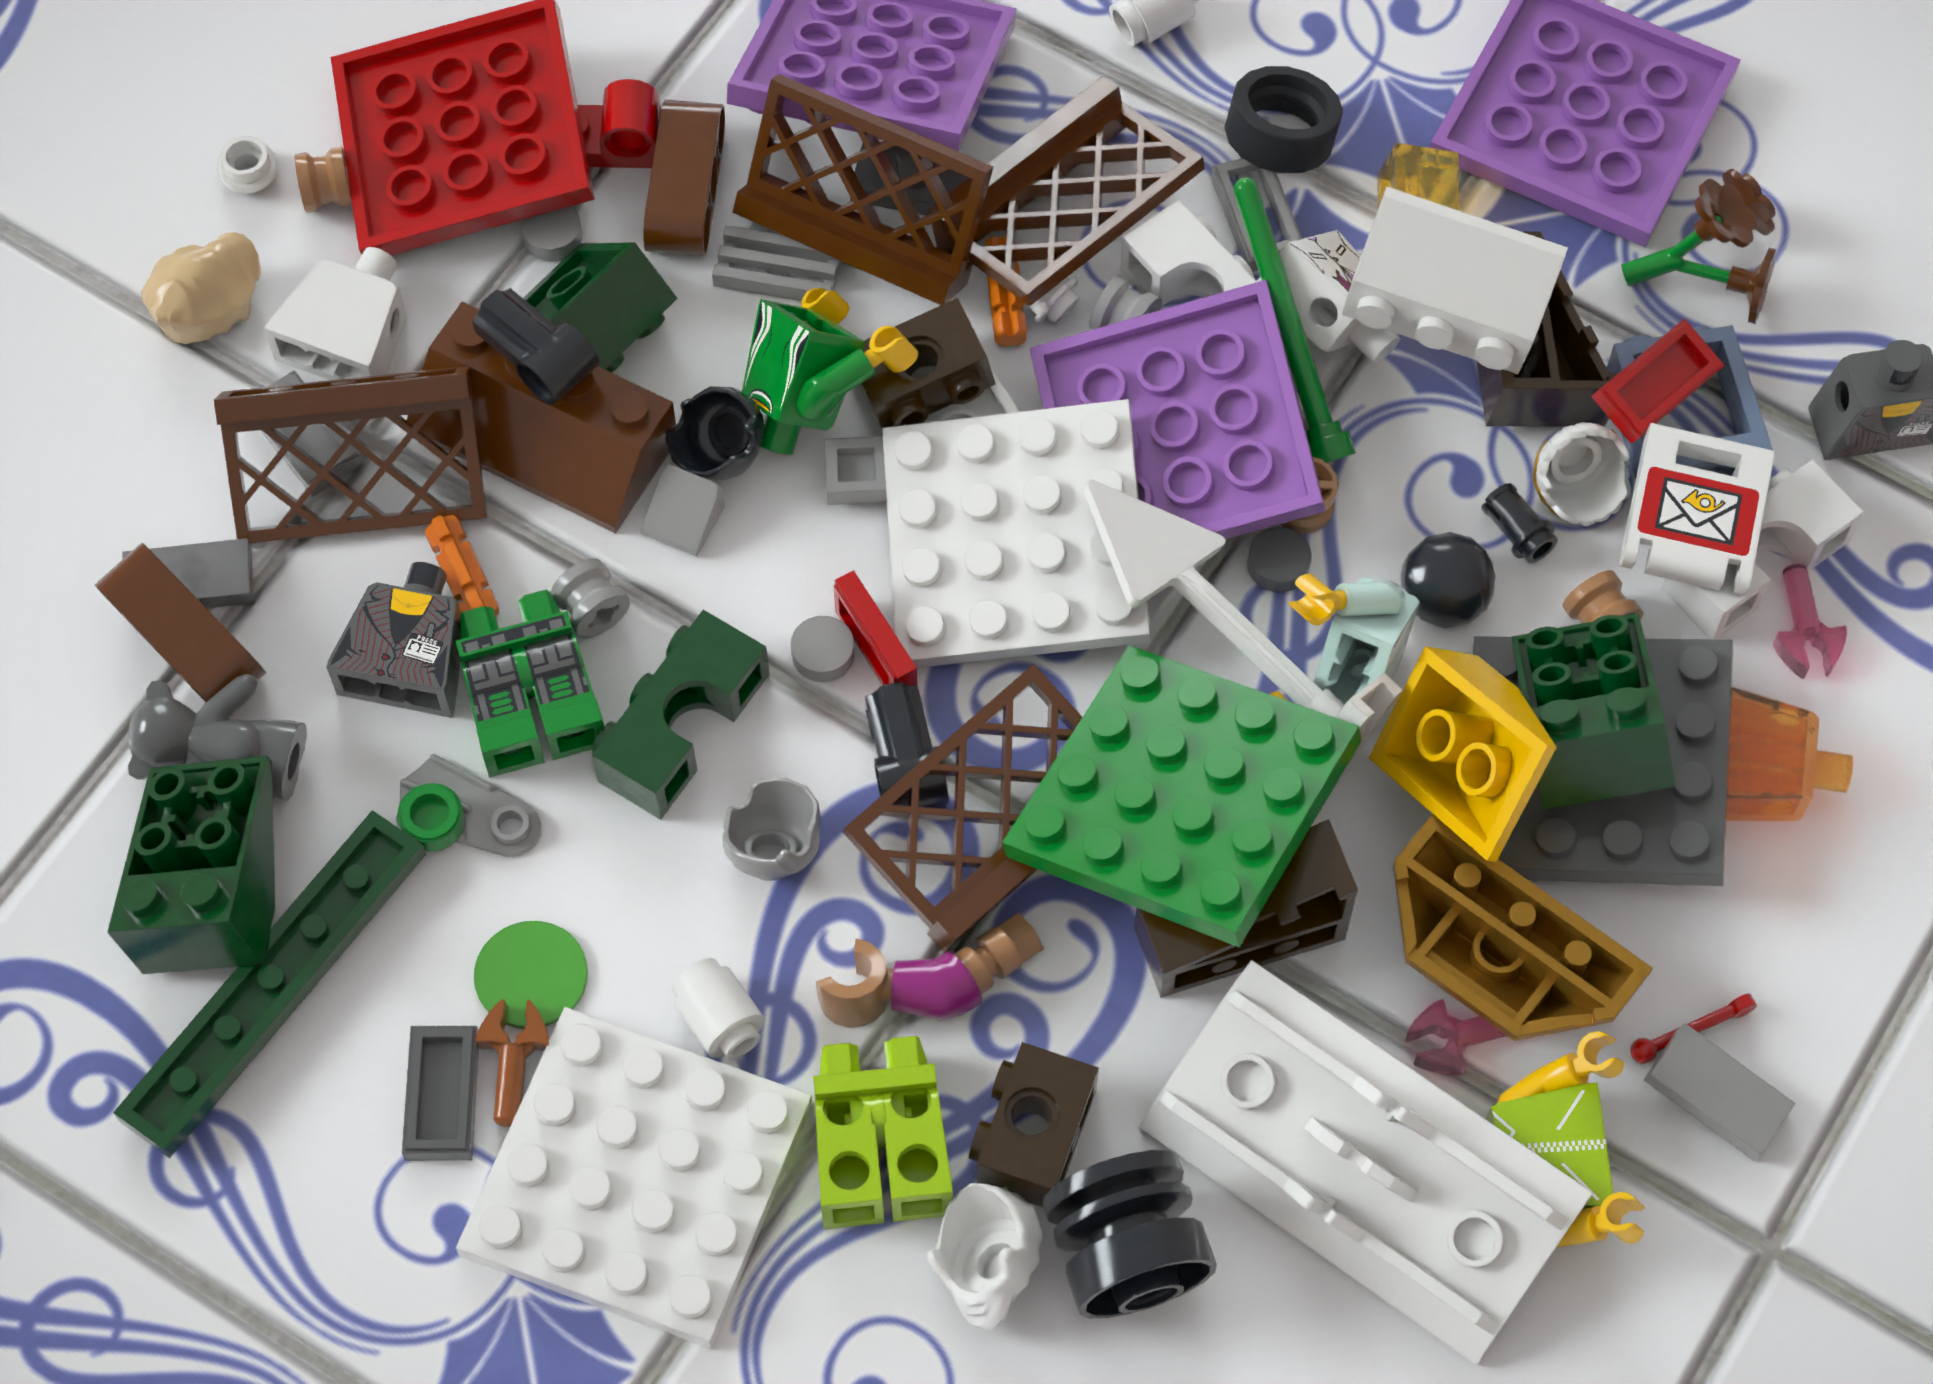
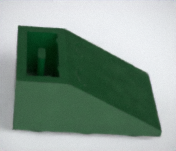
M1639 613L1625 616L1606 615L1592 622L1560 628L1541 627L1527 634L1511 636L1521 693L1557 747L1538 782L1543 810L1675 787L1665 720Z
M268 756L150 768L107 933L142 974L263 964L275 912L272 761Z

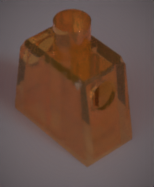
M1732 687L1726 821L1800 820L1812 799L1814 788L1847 793L1852 777L1853 756L1817 750L1819 717L1814 712Z

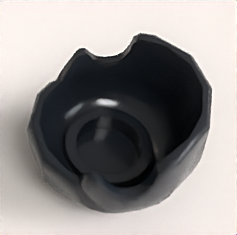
M709 386L694 395L692 399H686L681 402L682 414L679 422L673 429L666 432V443L672 462L676 466L702 478L727 480L741 475L753 464L759 454L765 434L763 415L753 399L733 387Z
M1452 532L1428 536L1408 553L1403 562L1401 587L1420 601L1416 615L1423 621L1443 628L1468 624L1488 608L1494 595L1496 575L1493 563L1485 548L1471 537Z

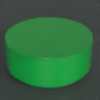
M427 783L413 788L403 797L398 807L397 818L401 830L423 844L425 851H440L451 846L459 839L465 827V813L459 797L452 789L441 784Z

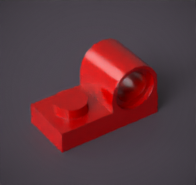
M617 80L610 83L604 89L603 105H578L589 167L652 168L662 108L659 94L653 86L640 80Z

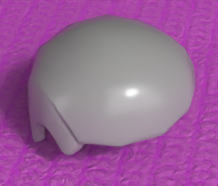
M788 778L760 779L753 782L745 802L737 808L729 806L727 809L722 836L725 854L738 870L764 881H775L801 871L814 859L819 849L821 833L819 802L807 786Z

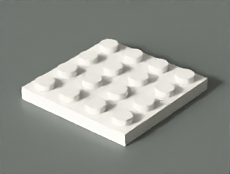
M1129 399L882 428L895 635L917 668L1151 642L1148 600L1137 608H1132L1127 604L1083 493V489L1088 481L1095 480L1139 499Z
M564 1007L549 1040V1045L546 1046L459 1239L456 1250L459 1256L712 1349L812 1107V1095Z

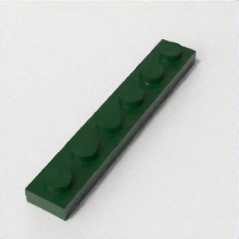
M372 810L272 926L263 964L238 966L116 1108L113 1114L117 1120L170 1159L426 856L423 844Z

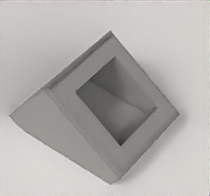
M667 464L660 476L643 522L641 533L697 557L724 509L721 486L698 475Z

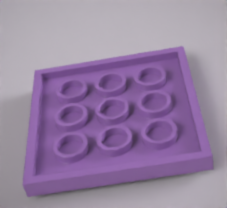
M773 0L728 82L727 104L748 108L752 112L763 114L770 81L777 74H781L949 148L960 151L1014 30L1017 8L981 0ZM785 97L782 108L783 115L806 121L812 125L802 104ZM843 122L832 126L857 132L854 127Z
M1510 0L1433 137L1428 156L1646 247L1737 73L1741 59L1597 0Z
M1266 280L1029 348L1043 409L1129 399L1139 500L1222 535L1225 539L1326 511L1282 335Z

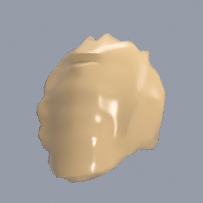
M236 232L222 234L217 240L208 243L204 247L190 245L178 248L173 254L162 257L154 265L152 273L141 291L143 303L165 335L176 343L189 344L210 339L219 333H227L237 321L246 322L249 318L252 295L256 287L255 283L261 274L259 255L252 241L243 234Z

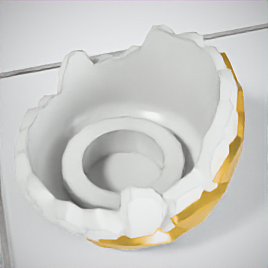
M1577 423L1574 426L1570 425L1554 434L1549 441L1546 440L1543 443L1534 461L1533 483L1541 502L1551 512L1570 523H1581L1583 526H1589L1594 524L1595 521L1602 522L1607 520L1610 514H1616L1620 510L1623 500L1629 498L1631 485L1628 480L1630 477L1628 466L1631 458L1625 445L1613 429H1608L1594 423Z

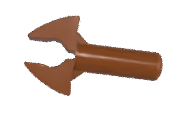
M501 999L490 1010L482 1022L475 1039L480 1049L493 1048L499 1055L493 1120L502 1127L511 1126L522 1102L526 1059L535 1050L545 1051L546 1046L549 1045L550 1035L538 1010L529 999L527 1000L525 1015L527 1024L525 1029L517 1034L514 1043L511 1042L508 1034L504 1031L508 1016V1006L504 999Z

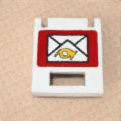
M1650 423L1644 437L1619 566L1632 569L1639 555V544L1650 545L1644 574L1720 591L1726 576L1727 566L1732 564L1736 565L1732 592L1746 595L1752 579L1775 451ZM1680 455L1733 467L1735 470L1733 475L1729 476L1675 463L1676 456Z

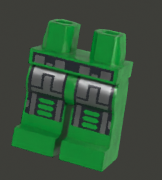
M546 589L524 595L518 600L523 623L499 629L493 607L482 606L463 611L460 614L462 639L456 640V645L461 659L479 744L489 778L545 763L529 706V699H536L553 760L592 750L597 735L604 727L603 718L583 663L568 612H560L550 591ZM584 731L576 737H565L566 735ZM522 748L520 751L514 754H502L504 752Z

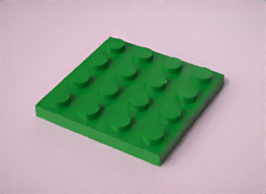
M1128 645L1003 840L1002 844L1006 857L1240 947L1362 740L1359 726Z

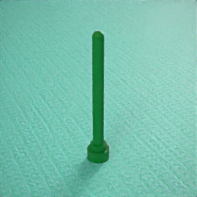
M1241 178L1234 185V195L1261 280L1267 281L1289 367L1309 426V430H1306L1312 457L1319 458L1328 463L1355 454L1356 451L1349 430L1342 431L1340 421L1333 422L1257 183L1251 178Z

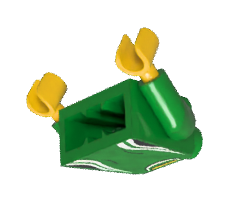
M818 287L810 289L802 299V307L760 299L742 392L753 399L759 409L766 414L764 422L765 434L761 446L764 449L779 454L793 455L801 426L825 431L833 427L847 392L876 375L875 367L883 362L890 371L902 372L912 366L918 357L916 348L897 328L892 326L878 328L870 339V349L863 352L865 341L838 325L848 314L849 305L833 290L827 291L824 288Z

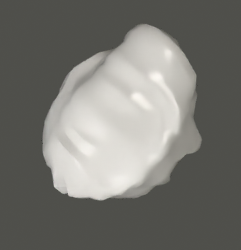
M970 1183L959 1191L956 1198L949 1202L940 1227L936 1248L927 1253V1259L937 1276L945 1282L947 1289L952 1292L961 1314L974 1327L982 1330L995 1329L1005 1320L1009 1306L1028 1286L1030 1274L1038 1266L1041 1258L1039 1247L1043 1238V1231L1035 1208L1019 1194L1010 1192L1007 1187L1000 1188L981 1183Z

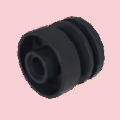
M1148 1150L1125 1154L1099 1162L1054 1185L1043 1197V1208L1048 1222L1057 1225L1054 1228L1056 1246L1065 1251H1080L1066 1264L1065 1270L1080 1315L1089 1319L1111 1318L1151 1309L1184 1295L1203 1284L1215 1273L1217 1263L1202 1222L1195 1218L1180 1217L1192 1205L1193 1196L1190 1187L1181 1183L1184 1170L1179 1156L1168 1150Z

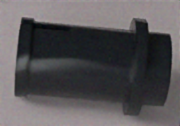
M1512 483L1499 486L1486 497V503L1482 504L1481 509L1513 544L1511 551L1516 558H1525L1528 563H1535L1554 549L1558 542L1557 537L1553 534L1555 525L1548 519L1541 520L1517 492V488Z

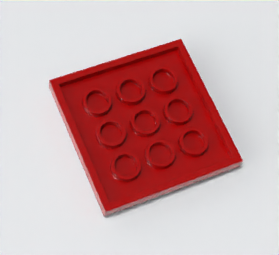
M556 0L529 1L330 57L358 248L361 254H363L367 247H375L392 256L595 200L562 17Z

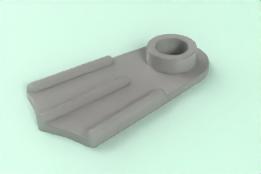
M432 754L416 771L400 781V802L410 790L427 783L447 786L457 794L465 813V827L461 836L456 841L457 843L505 857H516L530 851L540 838L541 822L537 812L530 805L436 754ZM516 818L522 822L521 828L513 834H505L499 830L502 822L507 819Z

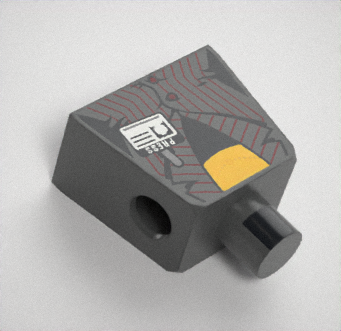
M1896 340L1890 343L1886 349L1850 354L1841 359L1808 407L1824 460L1933 444V354L1929 346L1925 344L1916 345L1908 340Z
M414 562L410 566L404 587L379 582L367 587L326 666L336 695L450 718L453 717L461 663L456 645V640L462 639L461 611L457 600L450 596L441 595L447 578V574L443 569L427 562Z

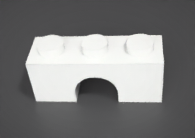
M1177 200L1122 237L1120 269L1143 294L1151 292L1162 299V306L1179 296L1195 295L1204 298L1256 282L1247 262L1239 255L1232 256L1217 240L1210 223L1199 214L1194 216L1180 200Z
M1813 459L1794 473L1789 469L1782 470L1769 482L1757 552L1774 551L1790 559L1805 575L1851 541L1864 511ZM1755 562L1751 583L1746 595L1733 593L1732 587L1736 565L1728 564L1720 591L1666 578L1662 589L1709 639H1716L1759 608L1771 578Z

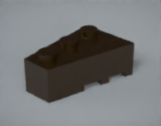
M1521 231L1544 239L1540 231ZM1561 269L1536 337L1519 374L1503 369H1490L1477 361L1486 426L1567 427L1585 422L1605 427L1609 420V417L1591 396L1616 376L1617 373L1610 375L1596 349L1599 340L1591 325L1586 327L1583 325L1570 301L1574 293Z
M1327 819L1310 827L1240 947L1136 908L1134 929L1160 998L1241 973L1251 960L1263 966L1345 940L1358 888L1330 820Z

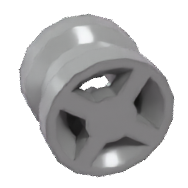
M1120 275L1115 276L1099 296L1089 320V327L1093 330L1161 310L1162 299L1151 292L1140 294L1133 290L1129 280Z
M587 559L570 567L559 576L550 591L557 606L562 610L570 612L572 628L582 638L594 637L612 628L624 617L630 606V599L624 590L618 586H612L609 582L611 577L610 571L604 562L599 559Z

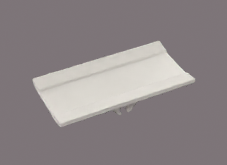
M1253 960L1250 961L1232 985L1155 1099L1139 1126L1143 1131L1475 1365H1478L1563 1236L1593 1195V1192Z

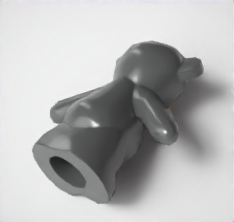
M245 674L236 677L207 701L197 714L173 698L172 691L167 683L160 680L151 681L146 688L145 701L134 711L129 724L127 740L132 757L128 764V772L130 776L137 780H145L148 777L149 769L153 767L268 756L272 761L273 797L288 801L293 795L298 779L300 761L305 750L307 738L306 724L278 719L253 721L230 719L237 709L255 695L259 684L253 675Z

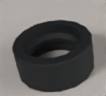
M1265 66L1249 71L1237 81L1224 129L1228 143L1241 158L1258 168L1276 173H1303L1318 168L1330 157L1343 109L1339 96L1325 81L1313 74L1289 66ZM1279 110L1290 113L1307 122L1310 128L1287 129L1276 126L1261 118L1256 112Z

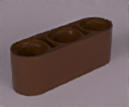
M676 100L663 101L644 216L643 242L645 251L706 256L724 143V104Z
M144 543L139 544L94 585L205 702L209 701L236 677L249 674L255 676L258 681L267 673L238 640Z

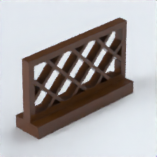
M777 74L770 81L747 184L737 191L732 213L942 305L949 302L968 284L973 266L972 263L968 262L994 167L791 78ZM785 97L802 104L812 126L793 134L782 113ZM840 122L854 127L866 149L846 157L831 127ZM817 133L832 164L813 171L798 141ZM777 134L779 141L774 143ZM896 145L909 151L919 172L899 180L884 150ZM784 148L800 178L787 182L767 173L772 153ZM871 157L886 187L866 195L851 165ZM948 169L973 179L968 198L954 204L938 175ZM837 171L852 201L841 206L828 200L818 179ZM924 180L939 210L919 218L904 188ZM891 195L905 225L894 229L882 224L871 205L872 202ZM964 210V213H963V216H962V220H961V218H960L958 212ZM944 218L956 241L953 253L950 254L934 247L924 226Z
M1102 76L988 163L994 168L968 261L1021 301L1031 306L1205 169L1203 156L1122 102L1119 86L1105 76ZM1125 128L1138 135L1137 143L1105 145ZM1171 158L1178 163L1169 172L1145 174L1146 160ZM1137 160L1136 174L1103 176L1104 162ZM1095 163L1094 177L1062 179L1064 175L1078 164ZM968 178L948 194L953 204L968 198L973 179ZM1135 191V198L1125 206L1102 208V193ZM1093 194L1092 208L1060 210V196ZM1051 197L1050 211L1018 213L1020 209L1034 198ZM937 204L928 209L929 214L939 210ZM964 210L958 212V214H959L961 220H962V216H963ZM944 218L931 223L937 248L952 254L956 241ZM1092 225L1091 233L1082 240L1058 242L1059 227ZM1049 228L1048 243L1016 244L1017 230ZM992 231H1007L1006 245L979 246L977 244ZM1047 260V267L1029 281L1014 271V264L1017 261Z
M470 366L222 391L214 399L217 425H221L237 539L248 538L249 543L427 525L431 524L432 519L439 515L443 517L454 515L460 521L487 518ZM460 409L463 435L449 453L419 431L433 412ZM423 413L414 425L400 416ZM387 417L407 433L387 459L357 437L372 418ZM360 420L352 432L339 423ZM325 424L344 439V442L324 466L294 443L308 425ZM298 426L289 439L276 429ZM262 430L280 444L282 448L263 472H260L240 456L237 432ZM412 438L442 460L422 486L418 485L392 464ZM350 444L380 467L360 493L330 471ZM463 446H465L467 467L454 458ZM287 451L317 473V476L298 499L267 477ZM449 465L469 481L472 505L447 507L427 491ZM243 471L255 480L247 492L245 491ZM385 472L415 494L401 512L385 514L365 498ZM323 478L353 501L339 519L323 520L303 505ZM262 485L287 504L290 509L278 525L251 528L247 502L259 486ZM421 499L433 508L412 511ZM358 506L370 514L368 516L350 517ZM296 512L309 521L287 524Z
M1035 664L1023 672L842 831L929 927L930 930L927 935L943 953L950 949L1038 870L1007 858L1002 842L1009 832V825L1013 826L1019 817V814H1010L1011 781L1041 783L1057 758V740L1068 741L1082 716ZM1029 686L1048 706L1047 727L1013 725V700ZM1003 710V724L988 723ZM1058 718L1068 729L1058 728ZM974 734L1002 736L1001 768L966 766L967 740ZM1012 737L1047 739L1046 772L1011 769ZM956 751V765L941 764ZM928 774L955 776L954 810L918 807L919 782ZM965 777L1001 780L1000 813L964 810ZM909 792V806L894 805ZM880 816L908 818L907 851L882 850L867 834L865 829ZM918 819L954 821L953 855L917 852ZM964 822L998 824V851L991 857L963 856ZM894 862L906 863V876ZM916 864L952 866L951 892L935 907L915 887ZM962 867L978 868L962 882Z

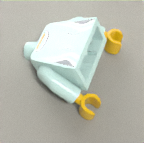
M1312 574L1300 576L1296 580L1295 585L1306 595L1298 601H1290L1288 605L1312 625L1317 626L1326 623L1335 612L1337 613L1331 623L1314 683L1322 691L1328 688L1340 701L1346 704L1351 697L1384 672L1393 679L1402 660L1420 601L1415 596L1408 594L1397 583L1387 579L1359 578L1357 583L1339 584L1332 591ZM1280 691L1270 693V695L1287 700Z

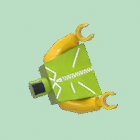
M1590 1032L1579 1042L1577 1054L1568 1053L1534 1070L1499 1096L1497 1103L1490 1107L1486 1117L1487 1121L1593 1192V1195L1557 1247L1603 1241L1608 1237L1609 1232L1624 1243L1634 1244L1639 1242L1644 1234V1230L1635 1223L1620 1225L1621 1219L1626 1213L1642 1211L1645 1206L1629 1193H1613L1598 1082L1587 1083L1591 1073L1609 1079L1617 1077L1624 1068V1062L1616 1057L1597 1064V1054L1604 1046L1612 1045L1616 1041L1614 1037L1604 1032Z

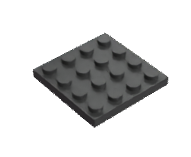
M1474 636L1473 655L1483 659L1518 687L1521 692L1511 637ZM1645 639L1665 720L1675 787L1543 810L1539 785L1537 784L1498 859L1527 880L1724 886L1733 640Z

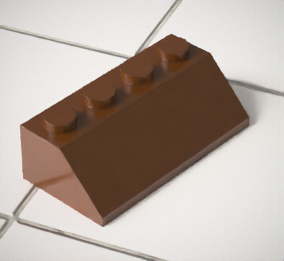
M461 302L430 345L422 371L470 366L481 468L616 534L669 454L666 432L676 426L673 402L598 366L555 405L545 404L523 383L515 366L475 333L472 320L477 315L479 309ZM460 409L433 412L419 431L442 449L449 452L463 435ZM423 413L410 414L407 417V421L414 425ZM465 446L456 455L466 460Z

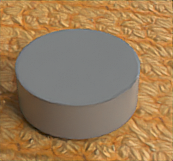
M573 206L521 221V231L525 247L533 256L541 260L557 261L564 259L582 241L583 234L580 217Z
M815 616L803 621L795 629L791 637V655L795 668L804 677L818 682H828L843 676L849 670L854 660V639L847 625L831 616Z

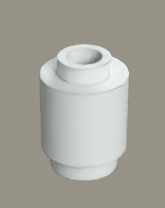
M1118 0L1110 5L1109 13L1116 30L1128 45L1134 46L1141 41L1144 44H1149L1195 17L1196 9L1194 3L1199 0Z
M706 958L692 964L677 976L671 987L676 995L675 1007L710 1057L726 1056L728 1059H736L757 1045L761 1038L759 1031L764 1025L765 1018L729 967L720 966L714 958Z

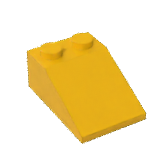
M1425 646L1368 758L1484 859L1497 862L1557 747L1518 687L1477 655Z

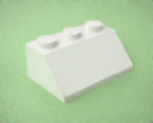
M1386 186L1341 315L1356 319L1363 325L1373 329H1385L1418 340L1428 348L1444 349L1477 360L1481 365L1490 369H1503L1519 374L1536 337L1568 247Z

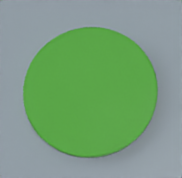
M523 921L509 925L497 932L481 949L474 968L475 990L485 1010L489 1013L501 999H504L508 1006L506 1025L525 1029L527 1024L525 1015L528 999L538 1010L545 1026L551 1025L559 1020L564 1007L572 1010L576 1007L584 994L588 978L586 958L577 940L563 928L543 921Z

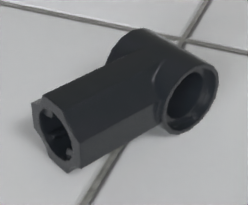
M511 288L505 291L496 289L481 302L480 309L472 320L475 333L515 366L518 375L528 389L538 399L550 406L555 405L599 366L600 360L593 346L576 328L564 322L556 326Z
M902 682L882 685L872 694L865 696L866 716L877 758L874 759V767L880 797L937 748V746L932 747L918 686H909ZM928 774L919 782L918 807H931L949 803L945 775ZM909 792L894 805L909 806Z

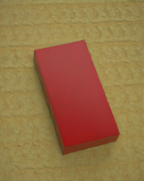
M1684 318L1591 397L1632 444L1647 432L1650 423L1657 424L1725 365Z
M853 570L835 579V585H833L835 612L840 620L850 629L854 642L881 684L902 682L905 685L918 686L916 665L855 571Z

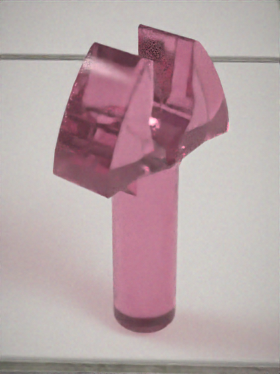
M1800 563L1788 565L1783 569L1782 575L1794 628L1792 631L1778 632L1773 642L1774 649L1788 668L1801 679H1804L1810 668L1808 656L1804 649L1807 640H1809L1811 645L1821 652L1825 675L1828 677L1844 648L1847 627L1844 625L1828 628L1819 621L1807 567Z
M1441 999L1427 1007L1414 1020L1408 1029L1405 1041L1416 1040L1427 1034H1435L1442 1039H1448L1447 1044L1441 1049H1431L1417 1053L1413 1064L1430 1072L1455 1076L1464 1074L1467 1063L1463 1053L1468 1046L1506 1037L1507 1035L1480 1016L1461 1021L1448 1015L1444 999Z

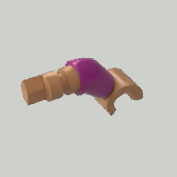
M1019 912L998 927L991 928L975 939L976 949L974 950L966 946L955 954L947 951L933 959L897 960L894 969L886 967V960L878 948L870 942L856 939L854 946L856 973L867 978L857 985L850 986L839 984L831 976L816 981L818 1000L824 1015L835 1024L845 1027H860L875 1021L885 1011L888 1001L891 1002L892 1011L944 1021L959 1017L982 1003L981 994L993 987L992 977L1006 978L1020 968L1024 962L1042 951L1044 947L1034 928Z

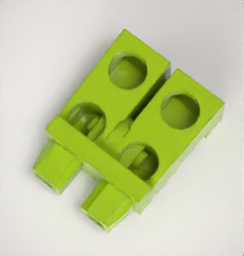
M917 1036L892 1038L884 1042L887 1067L885 1069L860 1071L858 1045L840 1043L822 1047L820 1075L813 1076L820 1200L824 1229L885 1223L878 1150L886 1149L893 1222L944 1217L949 1202L953 1200L935 1064H927L920 1038Z

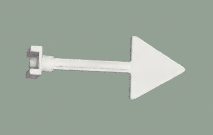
M1095 480L1088 481L1083 489V493L1127 604L1132 608H1137L1166 587H1175L1295 704L1358 725L1362 741L1356 750L1357 752L1403 690L1384 672L1351 697L1346 704L1340 701L1328 688L1322 691L1195 570L1197 566L1222 549L1226 543L1222 535Z

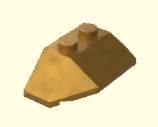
M1434 814L1429 817L1394 860L1393 871L1405 963L1513 1041L1613 1022L1653 969V967L1499 859L1497 862L1484 859Z

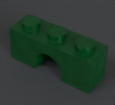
M704 609L690 627L688 625L681 626L670 640L666 650V659L654 674L646 673L635 685L629 699L630 706L617 723L614 721L608 722L597 735L592 746V758L598 782L661 820L698 771L693 744L670 729L673 722L683 713L693 709L713 710L735 722L770 675L766 646Z

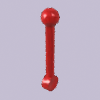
M1750 993L1744 994L1731 1001L1727 1006L1687 1023V1025L1700 1033L1733 1017L1740 1018L1750 1013L1757 1007V1004ZM1678 1028L1652 1040L1647 1038L1635 1040L1630 1046L1631 1057L1640 1064L1650 1063L1654 1060L1656 1052L1666 1047Z

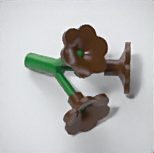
M1732 168L1723 173V186L1713 179H1707L1699 186L1700 197L1694 203L1695 209L1701 218L1695 222V230L1673 247L1621 264L1628 287L1673 271L1726 283V290L1747 295L1749 303L1748 323L1756 324L1774 269L1777 249L1769 247L1764 260L1754 271L1732 266L1731 271L1684 260L1683 256L1704 241L1710 242L1714 238L1722 243L1731 241L1736 246L1744 248L1754 239L1752 230L1755 229L1764 236L1774 231L1775 225L1772 218L1775 217L1776 211L1772 202L1767 196L1762 194L1760 185L1751 175L1747 173L1741 175Z

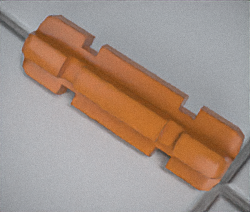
M1007 235L989 237L985 241L984 246L1006 245ZM1015 262L1014 271L1020 275L1018 262ZM987 276L995 342L1001 347L1022 345L1027 339L1026 317L1023 311L1024 302Z
M439 515L433 518L432 523L425 528V535L434 553L440 552V554L436 555V560L440 568L447 574L446 582L454 599L457 601L462 599V602L458 603L461 613L486 606L493 607L496 617L500 613L499 604L493 591L490 588L484 589L489 586V583L470 542L462 541L467 538V535L459 518L454 515L445 517Z

